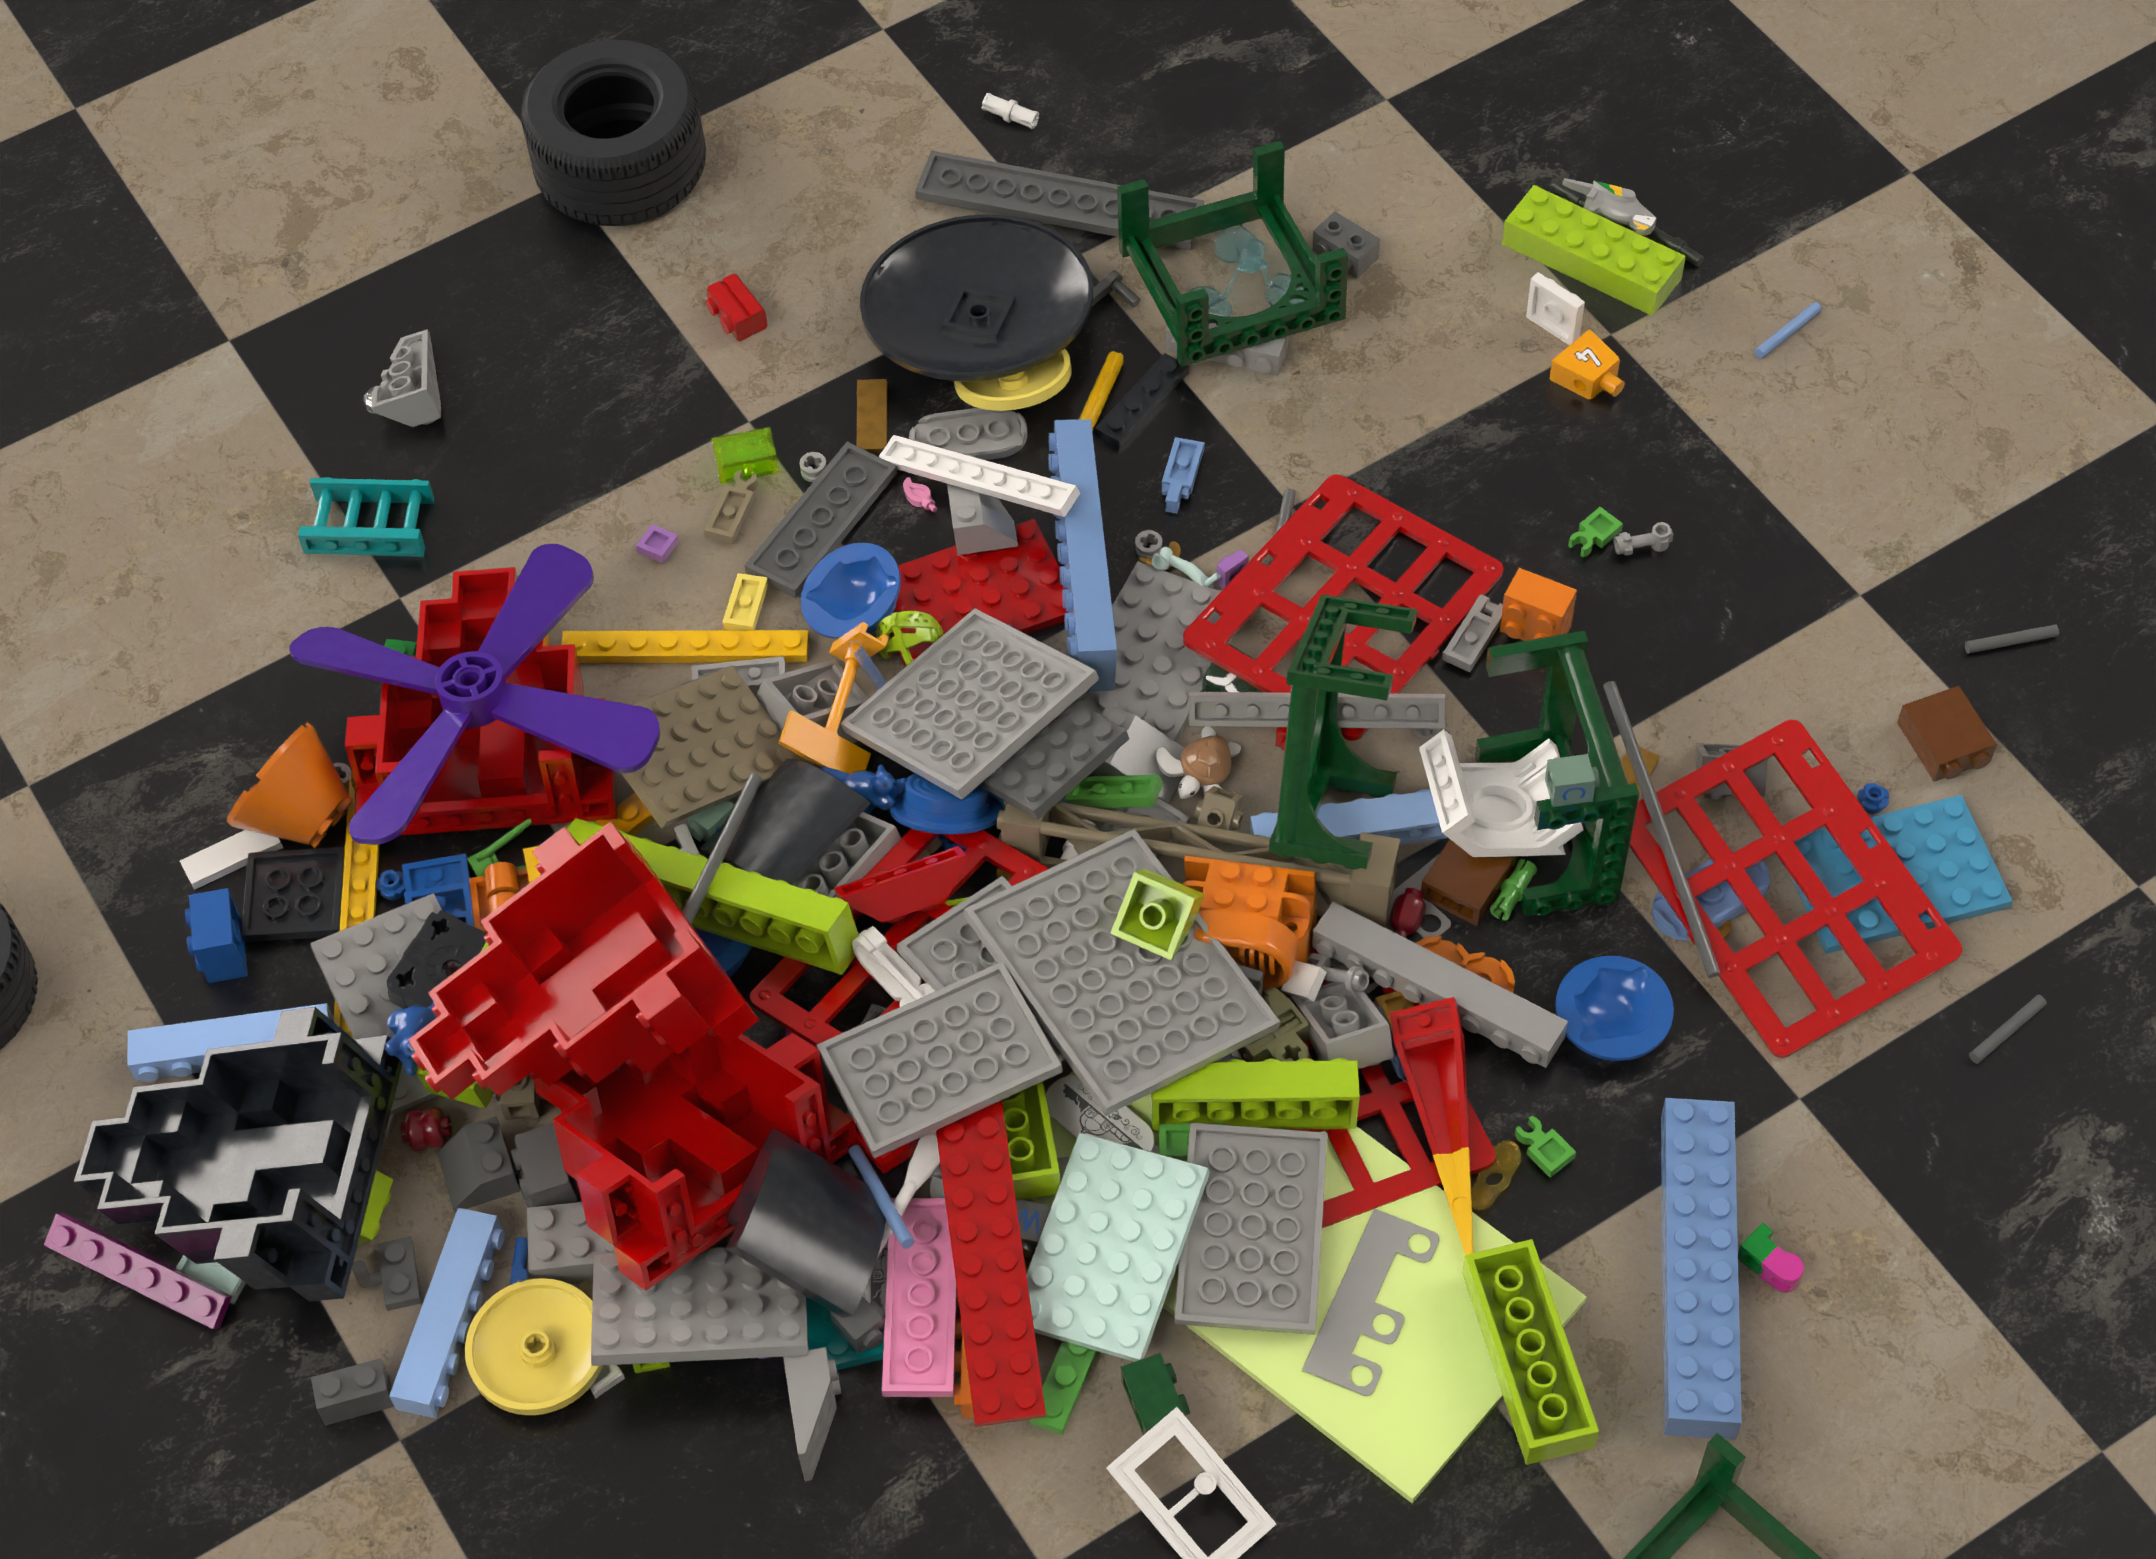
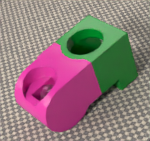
M1762 1222L1740 1245L1738 1260L1776 1290L1785 1293L1792 1292L1798 1287L1803 1275V1262L1797 1255L1783 1251L1771 1241L1773 1230Z

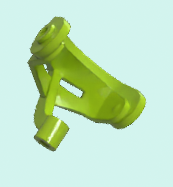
M919 611L892 613L882 619L876 627L877 638L882 634L887 636L892 632L895 634L894 637L887 641L886 647L879 651L882 658L888 659L892 657V651H901L907 666L913 661L909 648L921 642L933 644L943 636V630L938 621L932 615ZM913 628L916 630V633H902L901 629Z

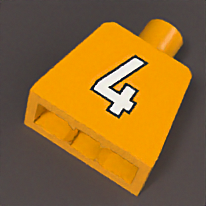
M1590 329L1552 360L1550 380L1586 399H1593L1603 389L1615 397L1622 391L1625 382L1617 377L1620 364L1619 357Z

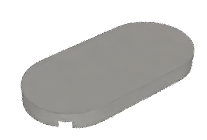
M964 409L924 416L910 430L909 439L978 459L991 460L1005 458L1017 453L1027 440V424L1025 418L1019 412L1017 414L1012 410Z

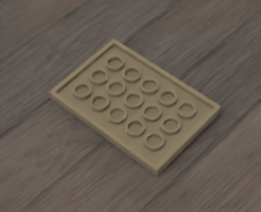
M732 665L632 704L648 708L656 715L660 726V738L652 757L645 766L635 772L622 773V775L662 829L739 796L751 773L762 777L761 786L771 778L772 774L787 758L803 760L798 754L778 744L781 737L780 730Z

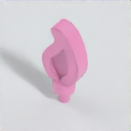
M910 477L906 478L903 482V488L907 500L916 507L923 506L926 510L936 512L937 507L935 506V501L931 498L929 488L926 485L911 482Z

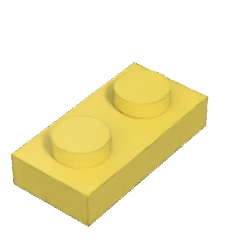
M737 574L722 622L725 630H755L769 585L767 577Z

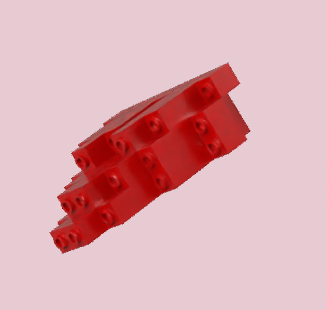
M516 567L453 572L451 599L420 601L416 656L411 657L440 668L444 662L455 655L472 651L478 652L518 578ZM548 633L506 679V683L584 696V685L575 644L550 646ZM382 682L380 715L347 717L345 749L357 786L355 814L443 712L437 694ZM495 720L488 725L463 731L408 827L400 835L516 827L527 819L532 821L531 825L570 823L575 818L584 821L617 819L618 789L614 770L500 720Z
M610 822L581 845L563 827L532 851L540 862L535 867L541 875L480 921L488 932L483 937L489 946L428 992L435 1003L431 1009L437 1018L408 1040L415 1050L411 1055L413 1060L423 1071L427 1070L429 1073L425 1076L427 1083L436 1093L442 1090L453 1100L475 1082L482 1089L485 1090L490 1087L498 1096H501L527 1075L534 1081L540 1078L550 1087L573 1068L581 1077L587 1074L596 1084L624 1062L630 1068L636 1064L644 1074H647L671 1054L676 1052L679 1055L706 1033L712 1039L718 1036L727 1046L758 1022L759 1019L642 854Z
M706 1033L679 1055L676 1052L671 1054L647 1074H644L636 1064L630 1068L624 1062L618 1072H611L597 1084L587 1074L581 1077L574 1068L550 1087L540 1078L534 1081L536 1093L561 1110V1114L552 1120L564 1171L578 1182L587 1226L614 1246L619 1272L645 1291L736 1229L726 1219L771 1129L778 1130L831 1163L847 1154L852 1146L859 1145L856 1138L857 1131L854 1119L830 1104L827 1100L819 1049L794 1033L789 1034L768 1049L763 1048L743 1034L726 1046L718 1036L712 1039Z

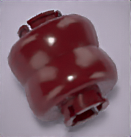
M432 1107L425 1111H409L406 1115V1122H401L400 1125L401 1133H405V1135L401 1136L403 1143L408 1142L413 1151L442 1148L447 1143V1136H452V1125L448 1126V1124L452 1123L450 1116L447 1115L445 1117L442 1109L438 1107Z

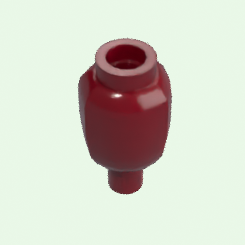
M1406 888L1404 894L1399 895L1393 904L1390 924L1395 931L1394 933L1404 938L1415 933L1423 921L1426 904L1423 900L1424 893L1420 890Z

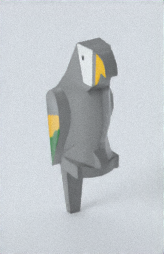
M1564 178L1563 186L1587 196L1584 205L1585 209L1597 215H1602L1613 222L1628 225L1640 235L1651 234L1655 229L1656 217L1641 205L1633 190L1593 180V184Z

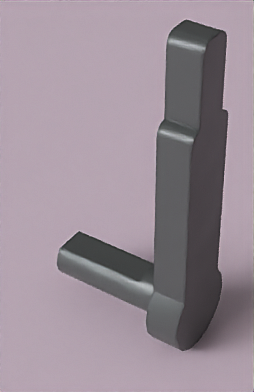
M1113 270L1093 288L1092 306L1113 290L1133 308L1139 304L1141 299L1121 282L1123 276L1118 271Z

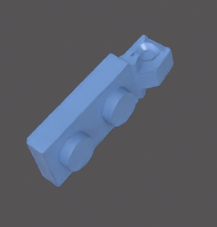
M1175 437L1162 479V495H1167L1165 500L1166 512L1178 513L1181 498L1188 499L1192 493L1203 456L1205 442Z

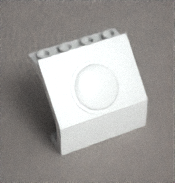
M1444 729L1419 747L1442 833L1472 857L1566 855L1563 844L1583 831L1581 823L1565 825L1556 830H1537L1534 821L1536 802L1550 799L1545 783L1547 760L1560 758L1557 745L1550 739H1547L1520 760L1511 763H1459L1452 736Z

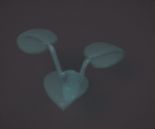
M1240 224L1221 230L1214 246L1215 253L1220 260L1225 263L1238 262L1237 269L1224 293L1220 296L1215 289L1208 286H1198L1189 292L1205 288L1209 296V312L1230 317L1232 306L1225 299L1231 292L1242 270L1251 274L1262 269L1264 284L1269 287L1265 292V299L1270 306L1277 303L1284 296L1289 288L1291 275L1278 273L1270 281L1267 272L1268 262L1263 260L1266 251L1265 244ZM1299 287L1296 290H1303V287ZM1292 299L1289 302L1293 305L1304 300Z

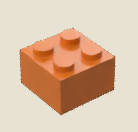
M1519 568L1504 594L1500 632L1507 634L1511 638L1523 641L1567 634L1572 625L1577 590Z

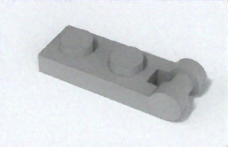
M1480 595L1444 650L1442 660L1471 672L1501 624L1503 604H1494L1490 602V598Z

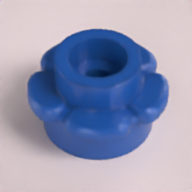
M1869 783L1864 785V789L1858 791L1857 798L1867 813L1876 814L1888 806L1890 795L1886 788L1875 783Z
M394 870L384 871L381 873L380 878L376 880V890L380 891L385 899H399L405 892L403 872H395Z

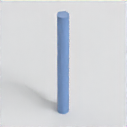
M852 1146L848 1153L865 1183L869 1186L888 1224L902 1248H910L914 1244L912 1235L861 1146Z

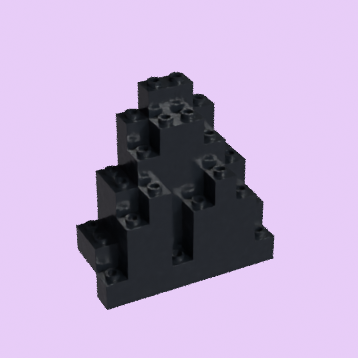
M316 1007L282 1011L274 1041L207 1049L199 1079L133 1087L125 1117L92 1121L74 1182L94 1197L101 1196L97 1210L117 1224L152 1221L157 1225L155 1235L195 1264L218 1262L255 1290L291 1287L308 1301L344 1299L403 1063L398 1057L390 1056L387 1053L385 1044L391 1039L388 1035L353 1039Z

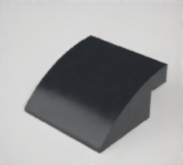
M787 758L772 774L771 778L758 788L722 864L728 863L735 868L748 872L754 871L764 877L777 881L783 880L793 885L870 803L859 793L821 769L803 761ZM726 822L700 847L708 857H710Z
M771 1129L726 1219L728 1223L736 1227L726 1249L840 1317L854 1316L871 1277L884 1235L886 1218L867 1184L778 1130Z

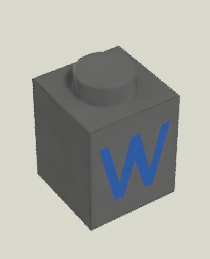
M1017 1199L1016 1205L1024 1257H1031L1035 1253L1051 1206Z

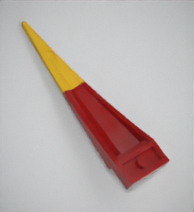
M1455 997L1390 1012L1389 1014L1394 1044L1431 1148L1464 1253L1467 1255L1474 1253L1465 1042L1458 1003Z

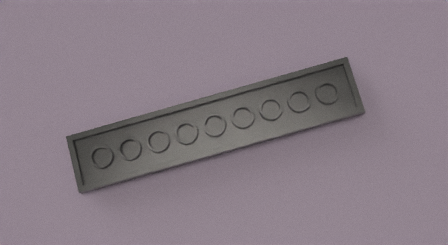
M931 150L915 190L916 199L1014 216L1031 221L1119 237L1117 187L1121 185ZM1149 190V221L1203 206L1204 200ZM1194 238L1167 246L1190 250Z

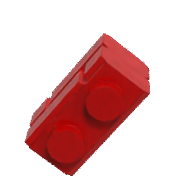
M733 273L723 278L721 282L717 281L707 287L708 299L705 301L707 309L712 316H719L720 324L727 335L732 333L736 340L741 342L750 337L752 333L756 334L766 329L768 325L765 310L737 274Z

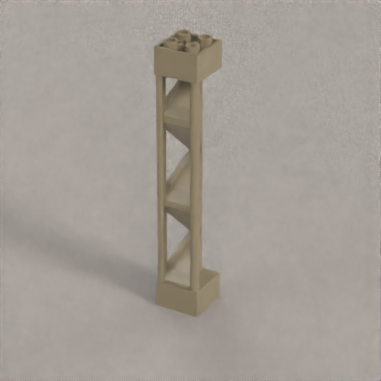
M1004 801L1005 811L1000 810L998 814L997 829L1001 830L998 839L1049 869L1067 861L1065 859L1045 856L1051 836L1066 838L1073 845L1078 855L1135 829L1154 854L1178 858L1193 856L1315 872L1316 888L1328 903H1317V916L1323 917L1331 903L1335 902L1386 928L1396 882L1400 839L1361 832L1359 840L1373 842L1372 855L1367 869H1353L1351 874L1332 863L1317 864L1310 861V859L1298 857L1283 858L1275 853H1269V840L1271 837L1064 802L1056 803L1038 820ZM1082 819L1134 828L1103 832ZM1173 839L1176 844L1168 843V841ZM1205 840L1259 849L1227 853ZM1295 860L1298 864H1292L1290 862ZM1172 878L1174 881L1180 884H1183L1185 882V880Z

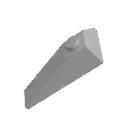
M427 329L400 338L390 357L392 362L390 368L383 370L381 385L375 386L372 391L371 409L373 413L411 427L421 424L428 425L441 418L440 394L431 337Z
M947 484L957 555L1018 546L1014 520L998 498Z

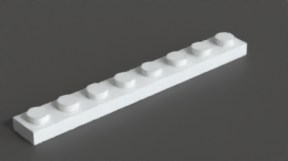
M895 435L892 436L879 455L880 458L896 465L898 470L1063 517L1067 515L1080 495L1076 485Z

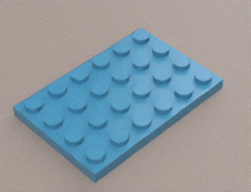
M1962 795L1870 817L1947 924L2011 907L2012 898ZM1826 828L1817 830L1794 843L1833 898L1863 882ZM1868 830L1860 835L1869 849L1878 845ZM1792 878L1806 911L1813 910V906ZM1877 899L1846 915L1865 944L1902 935ZM1926 911L1918 916L1927 929L1936 927ZM1827 926L1816 932L1825 954L1843 950Z

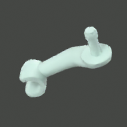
M1163 547L1160 555L1155 553L1152 558L1154 568L1165 570L1171 565L1184 572L1193 582L1199 583L1202 587L1204 585L1214 588L1213 582L1221 577L1218 572L1214 573L1210 578L1207 577L1193 563L1174 556L1172 550L1168 547Z

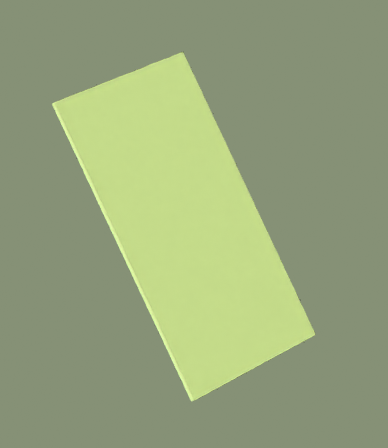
M1072 1071L1068 1076L1076 1074ZM1150 1093L1126 1105V1107L1147 1123L1152 1130V1099ZM1049 1114L1057 1158L1070 1157L1077 1138ZM1357 1126L1356 1129H1347L1374 1183L1410 1170L1406 1162ZM1153 1132L1154 1145L1159 1146V1132ZM1328 1136L1323 1201L1354 1190ZM1437 1185L1375 1208L1436 1232L1439 1236V1243L1432 1259L1425 1263L1397 1252L1394 1256L1375 1303L1400 1312L1404 1316L1403 1326L1396 1341L1392 1344H1386L1360 1334L1352 1352L1354 1355L1377 1363L1382 1369L1380 1379L1371 1395H1361L1304 1372L1302 1369L1373 1210L1322 1229L1315 1335L1186 1325L1411 1503L1418 1498L1503 1399V1394L1462 1274L1465 1253L1445 1191ZM1056 1194L1026 1200L1052 1207ZM1472 1212L1474 1253L1514 1243ZM1417 1233L1409 1238L1408 1246L1412 1252L1422 1254L1430 1248V1240L1426 1235ZM1179 1262L1163 1304V1308L1174 1317ZM1541 1263L1564 1328L1586 1302L1587 1296ZM1380 1314L1374 1318L1372 1326L1377 1333L1387 1335L1394 1330L1395 1321L1387 1314ZM1358 1365L1351 1370L1350 1379L1357 1386H1366L1372 1381L1373 1374L1368 1367Z

